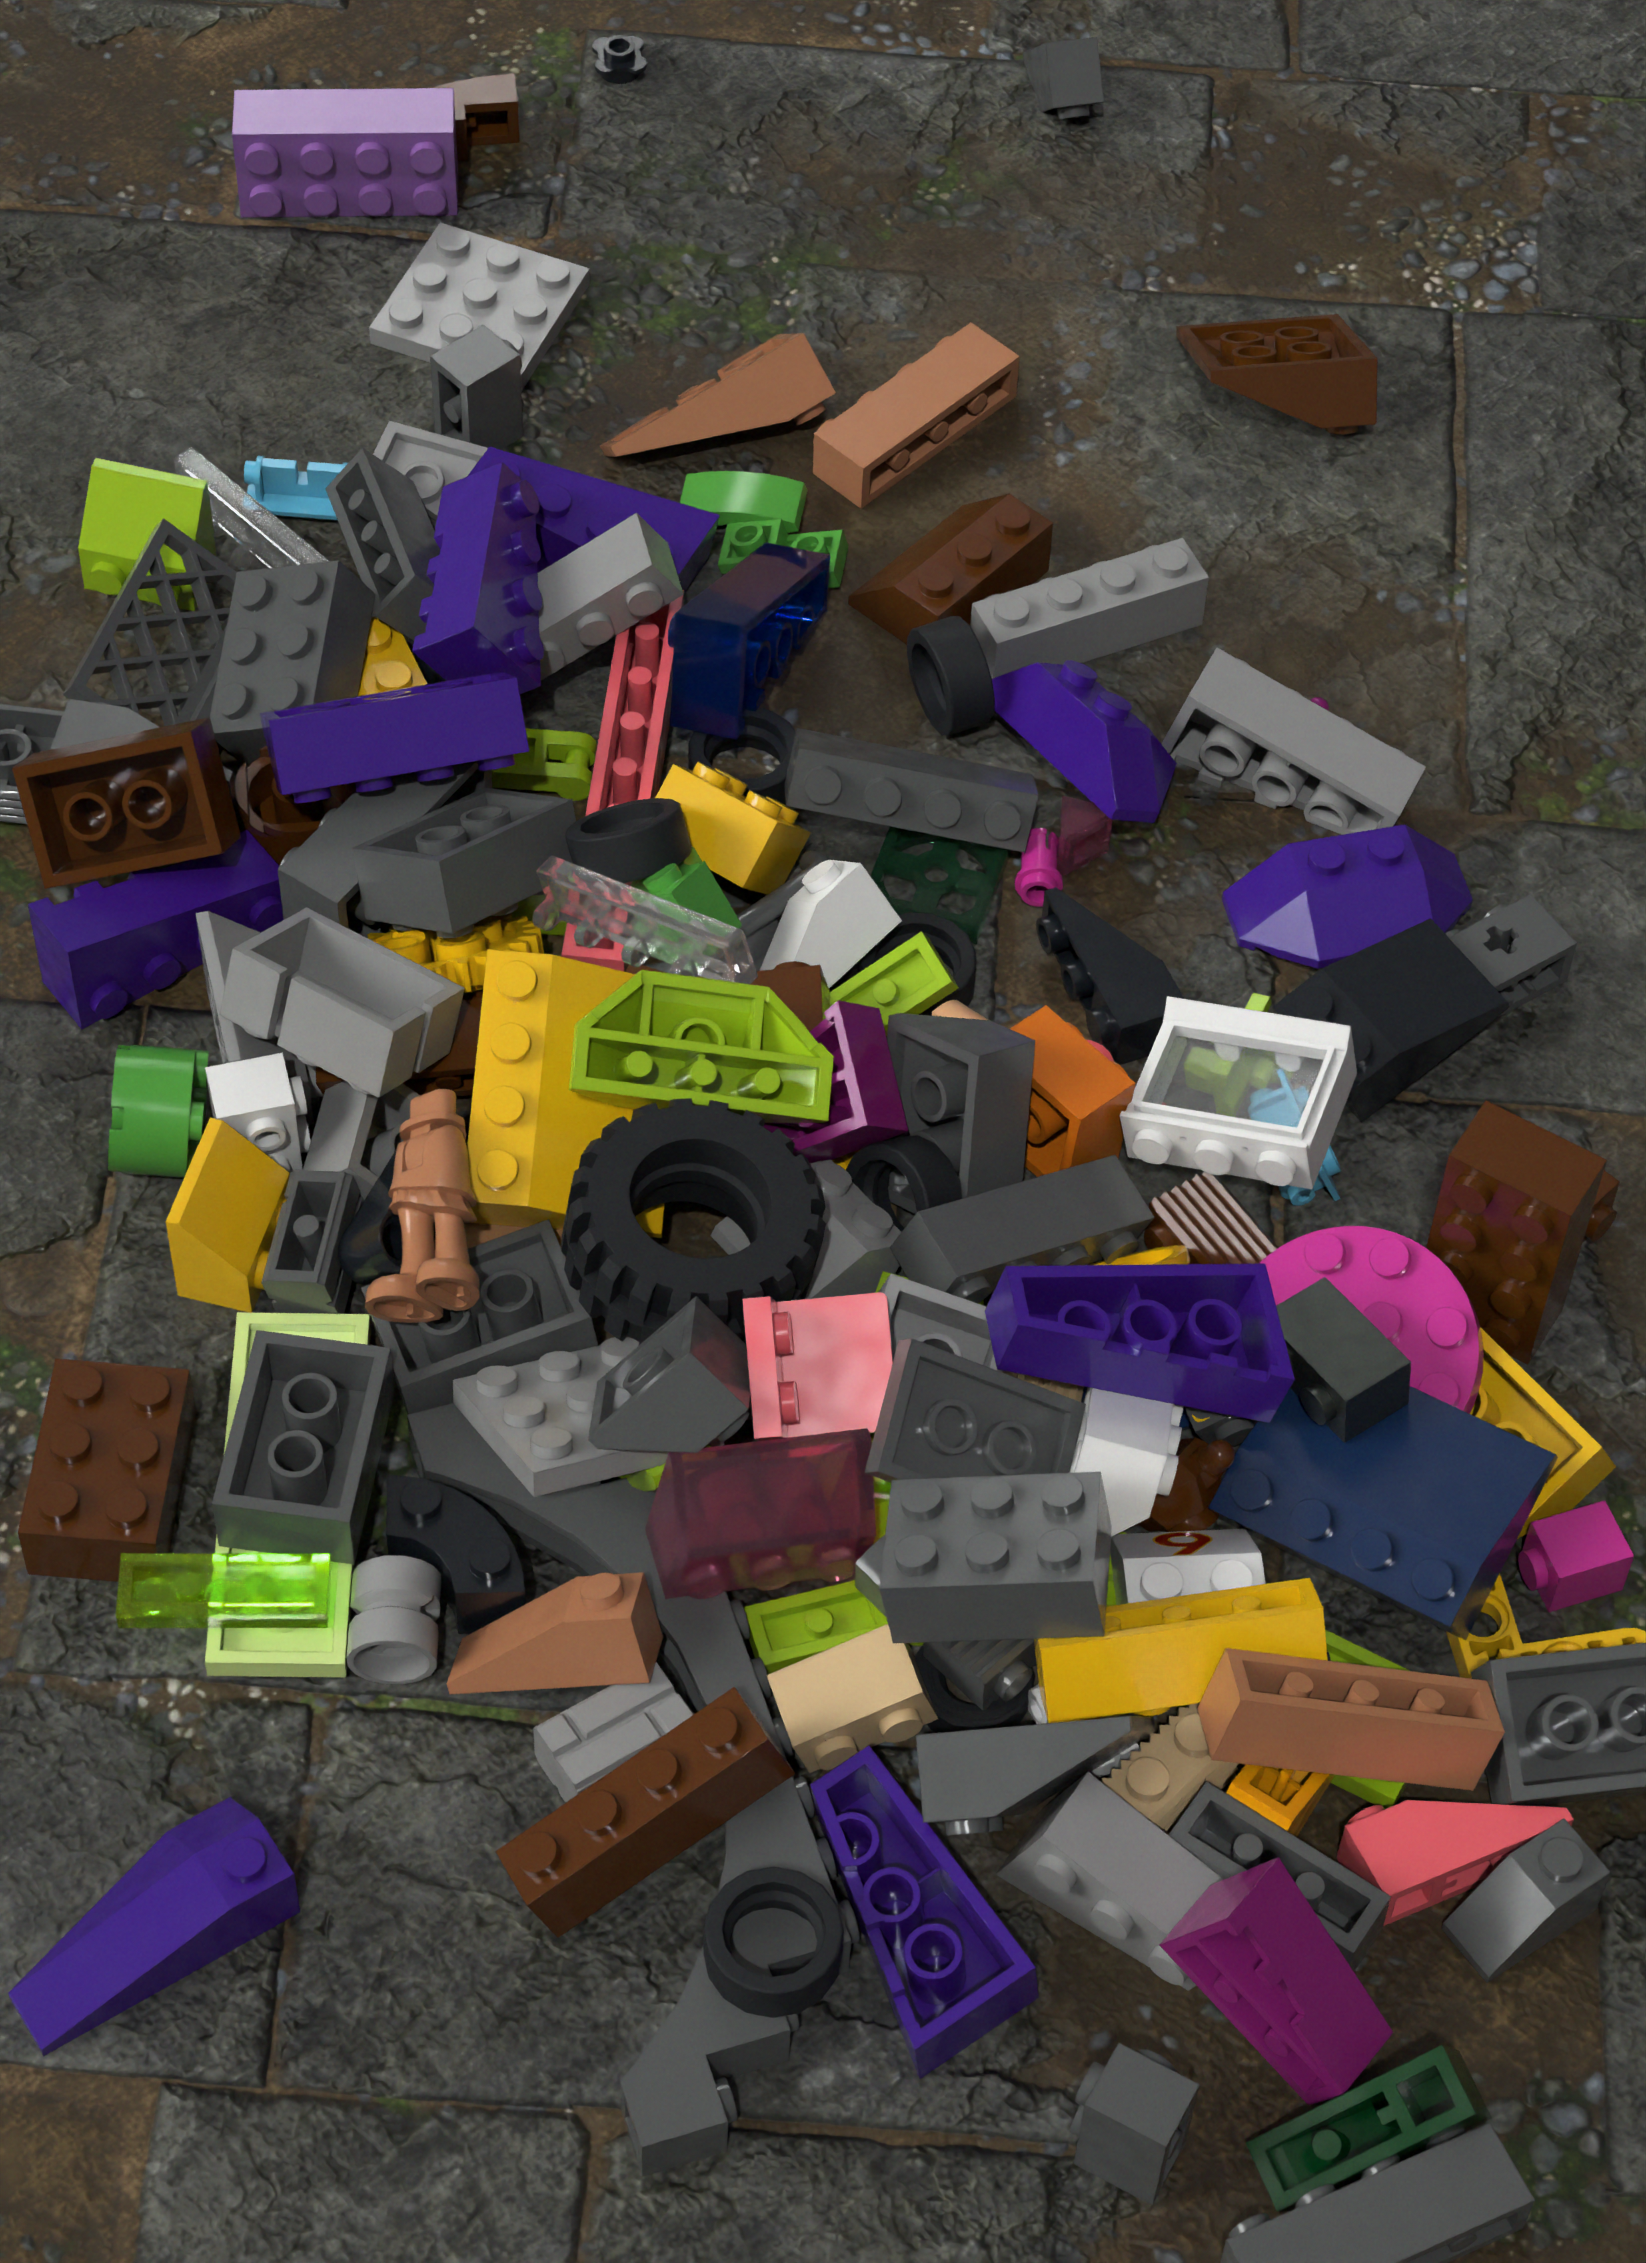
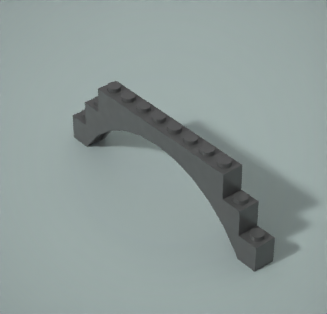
M454 1403L407 1415L410 1451L419 1478L441 1483L469 1496L494 1516L506 1532L520 1537L577 1570L583 1576H593L599 1573L626 1574L644 1572L663 1635L659 1653L678 1677L694 1713H697L735 1687L762 1721L784 1757H792V1745L782 1717L779 1716L771 1719L765 1699L771 1697V1689L763 1661L760 1657L750 1659L744 1644V1640L750 1639V1632L743 1605L739 1599L729 1601L723 1583L729 1582V1573L722 1547L719 1542L708 1544L703 1526H707L709 1520L704 1497L699 1486L688 1488L685 1477L681 1476L652 1491H642L632 1487L626 1478L610 1482V1479L533 1497ZM803 1776L794 1779L790 1777L725 1822V1861L718 1893L726 1883L746 1871L772 1866L801 1871L825 1887L839 1907L844 1938L838 1975L849 1972L851 1944L859 1942L856 1918L848 1900L837 1902L830 1881L837 1878L835 1862L826 1838L815 1840L808 1819L814 1818V1806L806 1780ZM777 1908L753 1911L739 1919L732 1928L729 1941L732 1956L737 1963L753 1973L772 1977L792 1974L808 1965L815 1955L817 1945L815 1931L809 1921L793 1911ZM703 1947L679 2001L633 2066L620 2080L621 2112L642 2177L727 2152L728 2123L737 2121L736 2106L727 2079L789 2061L790 2033L799 2030L797 2014L775 2018L749 2014L723 1999L708 1978Z

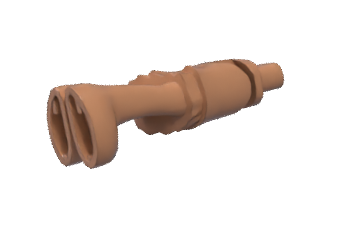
M437 1089L413 1098L410 1101V1119L400 1126V1137L403 1142L397 1144L393 1179L388 1195L392 1199L389 1209L393 1214L399 1215L401 1225L400 1274L387 1275L375 1279L368 1286L365 1297L367 1312L382 1320L402 1323L435 1321L443 1317V1308L454 1311L467 1310L473 1307L480 1298L479 1276L470 1265L464 1224L477 1221L471 1208L476 1205V1199L470 1185L468 1151L465 1142V1120L456 1114V1093L449 1089ZM434 1222H435V1229H436V1243H435V1247H434V1228H433Z

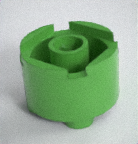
M118 1045L111 1099L112 1125L109 1130L108 1171L122 1172L124 1174L185 1177L201 1140L203 1126H205L207 1104L205 1067H208L209 1051L143 1045Z

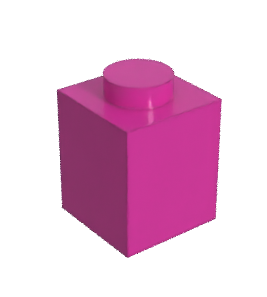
M1603 1500L1531 1522L1523 1549L1518 1556V1562L1525 1584L1531 1591H1538L1549 1613L1622 1591L1634 1554L1606 1501Z

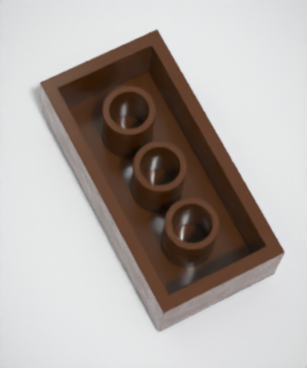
M1485 1100L1449 1154L1426 1248L1436 1255L1460 1282L1474 1307L1480 1327L1509 1356L1528 1365L1563 1310L1607 1159Z

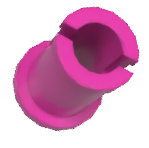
M1045 828L1030 830L1025 853L1021 852V870L1015 877V890L1026 904L1035 907H1043L1045 890L1055 887L1061 891L1063 889V877L1057 870L1059 838L1054 832H1051L1048 835V848H1046L1047 829Z

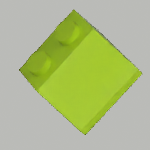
M95 458L91 467L78 546L84 589L99 591L107 595H118L152 531L163 518L217 557L208 481ZM163 543L160 554L167 574L186 572L182 557ZM150 570L148 571V573L146 574V576H150V575H151ZM191 585L171 586L178 608L195 611L198 605ZM156 588L138 589L137 596L139 600L161 606Z

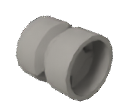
M386 1555L370 1558L359 1564L354 1570L350 1607H352L357 1615L349 1624L347 1665L355 1675L368 1681L382 1684H408L421 1681L431 1676L437 1668L439 1637L438 1625L435 1622L440 1616L442 1580L441 1573L433 1565L421 1559L408 1556Z

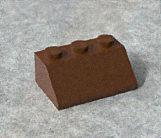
M1011 494L962 505L848 597V604L906 645L907 638L913 628L950 616H960L970 626L972 603L994 594H1003L1032 585L1049 571L1053 522Z

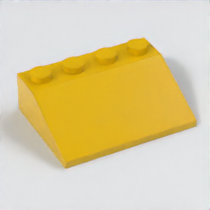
M487 949L467 1143L470 1185L476 1199V1205L471 1208L477 1221L470 1223L528 1227L549 1219L553 1229L563 1230L574 1171L579 1169L582 1153L590 1141L598 1138L601 1139L602 1129L615 1119L624 1116L630 1122L634 1110L632 1108L617 1107L569 1090L574 1026L635 974L553 954ZM665 1203L652 1206L635 1217L649 1237L662 1238Z

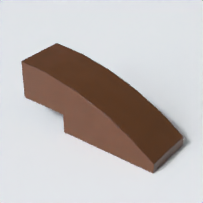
M515 73L480 76L431 87L454 88L458 161H468L467 146L520 143Z

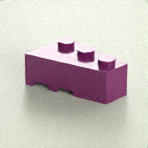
M1279 1857L1210 1885L1159 1944L1307 2105L1344 2094L1394 2033Z

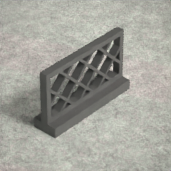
M163 518L152 531L63 695L68 699L105 702L114 706L128 707L138 714L140 709L158 707L165 726L210 717L230 608L215 609L207 583L217 582L233 594L237 571ZM163 543L182 557L186 572L167 574L160 554ZM150 570L151 575L146 576V574ZM191 585L199 611L180 612L171 586ZM156 588L164 614L144 616L137 596L138 589ZM127 612L128 618H123V616ZM204 623L211 643L210 649L193 651L184 625ZM168 626L177 653L157 655L149 628ZM133 630L141 656L121 658L113 636L115 631ZM102 655H104L105 660L99 661ZM181 665L189 687L188 691L170 694L162 667ZM146 669L154 696L134 698L125 671ZM109 672L118 699L107 701L88 688L86 684L91 675ZM175 705H180L178 710L176 711Z

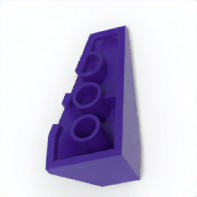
M229 1797L168 1830L9 1991V1998L42 2055L45 2056L300 1913L295 1875L260 1819Z

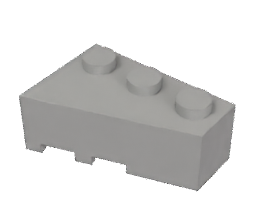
M1086 1772L1037 1814L995 1875L1150 1967L1161 1979L1171 1984L1179 1985L1189 1991L1196 1984L1159 1944L1210 1885L1224 1879L1091 1773Z

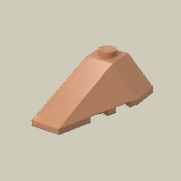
M804 333L777 334L717 370L721 378L719 382H716L714 378L689 388L678 395L679 398L676 399L678 406L671 410L663 407L650 413L600 445V448L605 456L618 457L783 423L791 419L794 420L796 425H800L825 411L826 408L822 401L836 392Z

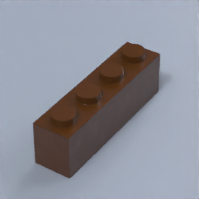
M733 1687L495 1852L526 1905L559 1938L792 1777L795 1772L762 1721L738 1690Z

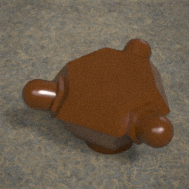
M1196 1437L1180 1439L1176 1455L1179 1456L1178 1466L1169 1496L1156 1493L1150 1517L1134 1526L1139 1525L1148 1531L1165 1530V1532L1202 1531L1209 1528L1216 1522L1219 1516L1208 1507L1221 1484V1476L1234 1462L1235 1451L1233 1446L1221 1439L1214 1440L1209 1444Z

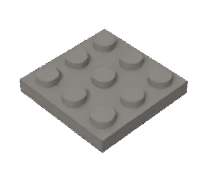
M440 222L370 325V344L430 362L432 354L479 326L485 325L501 340L511 342L520 354L522 360V391L589 287V268Z
M613 1337L605 1340L599 1346L573 1352L553 1351L544 1354L539 1360L509 1367L489 1366L481 1369L475 1375L453 1380L454 1405L533 1497L650 1469L687 1453L597 1449L588 1440L597 1381L639 1346V1342L630 1337H626L623 1342ZM714 1438L709 1443L714 1448V1452L724 1450V1441Z

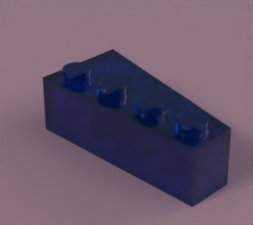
M765 542L673 615L668 629V644L671 648H674L670 726L737 740L745 728V720L742 718L743 711L745 709L757 711L765 699V689H760V687L764 684L767 677L780 678L787 668L791 649L801 648L826 612L830 554Z

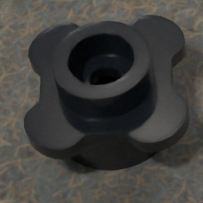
M614 35L609 38L601 37L596 39L592 43V51L598 55V60L595 62L596 72L604 80L614 84H626L634 81L647 68V60L641 57V51L644 49L643 40L633 35Z

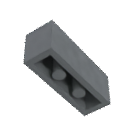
M1207 1781L1169 1834L1171 1838L1223 1879L1279 1857L1353 1971L1356 1970L1383 1929L1391 1900L1390 1895Z

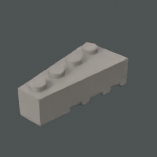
M1219 648L1215 649L1162 742L1163 747L1175 762L1200 771L1199 781L1221 788L1224 781L1231 782L1254 791V801L1273 809H1276L1277 806L1288 805L1304 810L1307 822L1341 835L1392 827L1401 815L1426 766L1406 756L1402 751L1385 744L1357 728L1348 720L1336 716L1303 697L1297 691L1287 688L1252 668L1245 661L1235 658Z

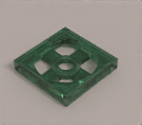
M890 826L870 876L898 915L907 912L931 913L945 918L956 924L969 936L971 943L977 945L1011 855V850ZM934 843L932 850L926 851L919 856L902 852L916 845ZM959 849L972 855L982 865L986 874L962 868L956 859ZM939 867L947 872L948 877L941 882H932L925 877L924 873L929 868ZM886 873L913 880L917 889L912 902L894 898L888 894L883 881ZM951 891L977 897L974 907L960 915L937 909L941 896Z

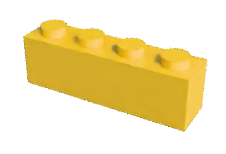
M1310 1578L1106 1606L1104 1636L1034 1639L1039 1690L1048 1723L1100 1719L1101 1717L1134 1713L1139 1716H1156L1165 1713L1171 1707L1200 1703L1226 1648L1328 1661L1324 1610Z

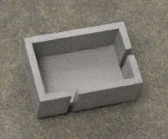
M306 907L232 949L219 1015L242 1026L248 1034L266 1040L279 1037L277 1045L295 1054L303 1063L320 1067L349 1082L350 1086L355 1090L380 1098L410 1079L413 1071L419 1073L450 1053L465 988Z

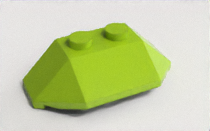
M640 970L575 1024L569 1090L624 1108L637 1109L656 1103L658 1109L669 1107L670 1100L692 1098V1105L708 1107L709 1100L728 1103L727 1111L743 1116L745 1111L748 1110L762 1117L765 1120L764 1123L828 1122L834 1056L821 1042L818 1043L804 1024L769 987Z

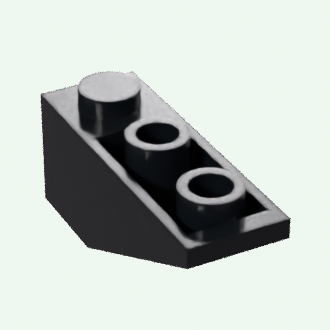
M1058 888L1045 890L1042 917L1036 921L1037 935L1043 950L1047 954L1054 953L1059 962L1061 977L1067 994L1073 1000L1078 998L1086 1012L1088 1031L1092 1040L1100 1045H1104L1111 1053L1114 1062L1119 1065L1148 1057L1163 1023L1167 996L1184 999L1166 965L1161 959Z

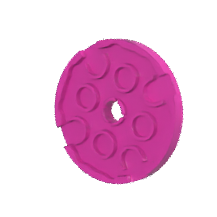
M1340 1226L1314 1231L1295 1238L1273 1251L1259 1263L1266 1264L1276 1306L1326 1277L1411 1361V1387L1470 1414L1480 1388L1483 1373L1484 1353L1479 1321L1474 1307L1460 1282L1452 1271L1427 1248L1410 1238L1381 1228Z

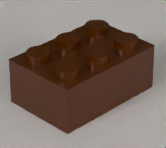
M210 717L36 752L12 768L45 889L223 854L241 838Z
M55 1358L18 1529L23 1557L29 1575L164 1585L197 1413L190 1369Z

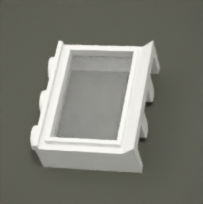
M1167 996L1163 1023L1134 1089L1132 1102L1128 1104L1126 1111H1121L1120 1113L1127 1156L1141 1159L1151 1164L1165 1163L1199 1169L1213 1175L1227 1174L1261 1180L1275 1186L1290 1185L1313 1189L1357 1075L1351 1026Z

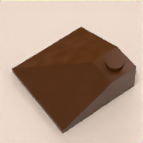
M1338 314L1176 326V337L1210 382L1319 428H1325L1327 432L1333 434L1355 433L1359 430L1360 425L1376 424L1377 357Z

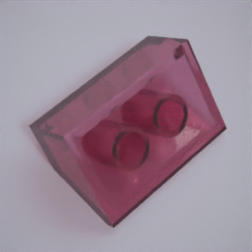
M868 1428L707 1447L698 1453L669 1452L645 1527L665 1599L690 1596L694 1599H707L723 1591L753 1587L759 1590H774L791 1582L814 1579L836 1582L854 1575L855 1563L873 1545L876 1537L873 1476L865 1473L872 1446V1439Z

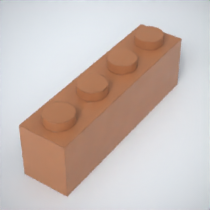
M970 322L952 336H946L941 339L934 349L914 363L904 365L893 378L879 388L866 392L855 405L838 417L825 421L814 433L813 474L862 509L1014 399L1017 394L1020 356Z
M1230 1648L1225 1649L1197 1707L1211 1760L1470 1791L1474 1790L1505 1733L1488 1681Z

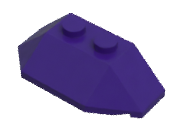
M1066 660L1064 665L1036 662L992 678L995 696L994 711L1111 820L1155 822L1177 763L1152 731L1131 713L1132 705L1121 696L1108 692L1096 681L1098 675L1093 669L1073 660Z
M1405 824L1288 843L1223 891L1222 902L1239 947L1253 951L1258 947L1278 958L1317 969L1324 968L1430 918L1444 933H1447L1454 928L1461 916L1468 912L1473 902L1455 854Z

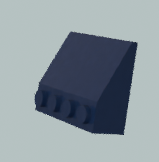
M1411 1386L1409 1388V1404L1344 1443L1326 1424L1319 1425L1311 1419L1303 1407L1301 1398L1290 1388L1271 1422L1258 1421L1243 1441L1235 1455L1233 1464L1228 1468L1208 1508L1228 1524L1238 1529H1246L1250 1535L1466 1641L1558 1456Z

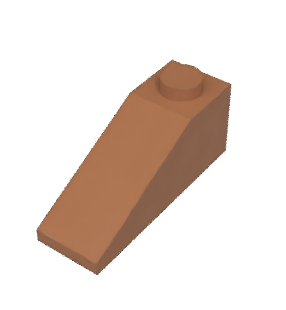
M644 1572L626 1574L599 1573L593 1576L575 1577L462 1638L447 1681L450 1695L650 1683L663 1635Z

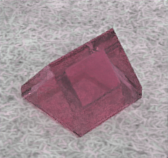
M1062 796L1057 831V870L1062 876L1102 856L1109 850L1113 820L1104 814L1093 802Z

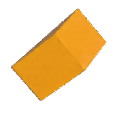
M1246 1764L1230 1783L1226 1794L1297 1837L1335 1775Z

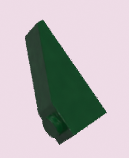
M1441 2045L1246 2142V2145L1277 2212H1283L1295 2207L1296 2202L1302 2196L1320 2186L1333 2184L1337 2189L1361 2179V2174L1378 2162L1394 2156H1399L1402 2161L1426 2151V2145L1438 2137L1460 2128H1465L1467 2131L1492 2119L1460 2051Z

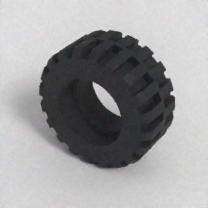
M692 1098L670 1100L669 1107L658 1109L657 1104L652 1103L634 1109L630 1122L623 1116L604 1127L601 1139L598 1138L590 1141L581 1155L579 1169L574 1171L561 1242V1252L566 1256L564 1271L569 1285L575 1290L581 1289L579 1303L589 1316L595 1319L602 1315L606 1319L604 1330L622 1342L629 1336L638 1341L640 1345L697 1296L746 1344L742 1299L771 1296L776 1302L805 1299L823 1242L826 1223L822 1218L826 1206L822 1189L817 1184H813L816 1176L813 1167L803 1154L793 1155L795 1143L777 1128L771 1133L763 1127L765 1120L748 1110L742 1116L727 1111L728 1103L709 1100L708 1107L692 1105ZM676 1201L699 1203L714 1208L731 1218L743 1230L750 1245L734 1254L719 1258L688 1257L672 1252L655 1242L645 1233L635 1217L644 1210L662 1203Z

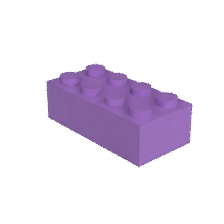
M454 88L234 90L232 139L241 218L458 216V160Z

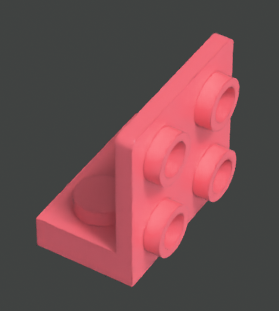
M882 1292L781 1302H776L771 1296L742 1299L754 1439L761 1443L875 1433L893 1364L887 1296Z

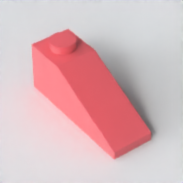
M1406 1800L1387 1809H1384L1382 1805H1374L1358 1812L1347 1822L1336 1858L1340 1865L1391 1896L1384 1922L1385 1926L1478 1887L1509 1854L1565 1818L1571 1826L1574 1819L1567 1807Z

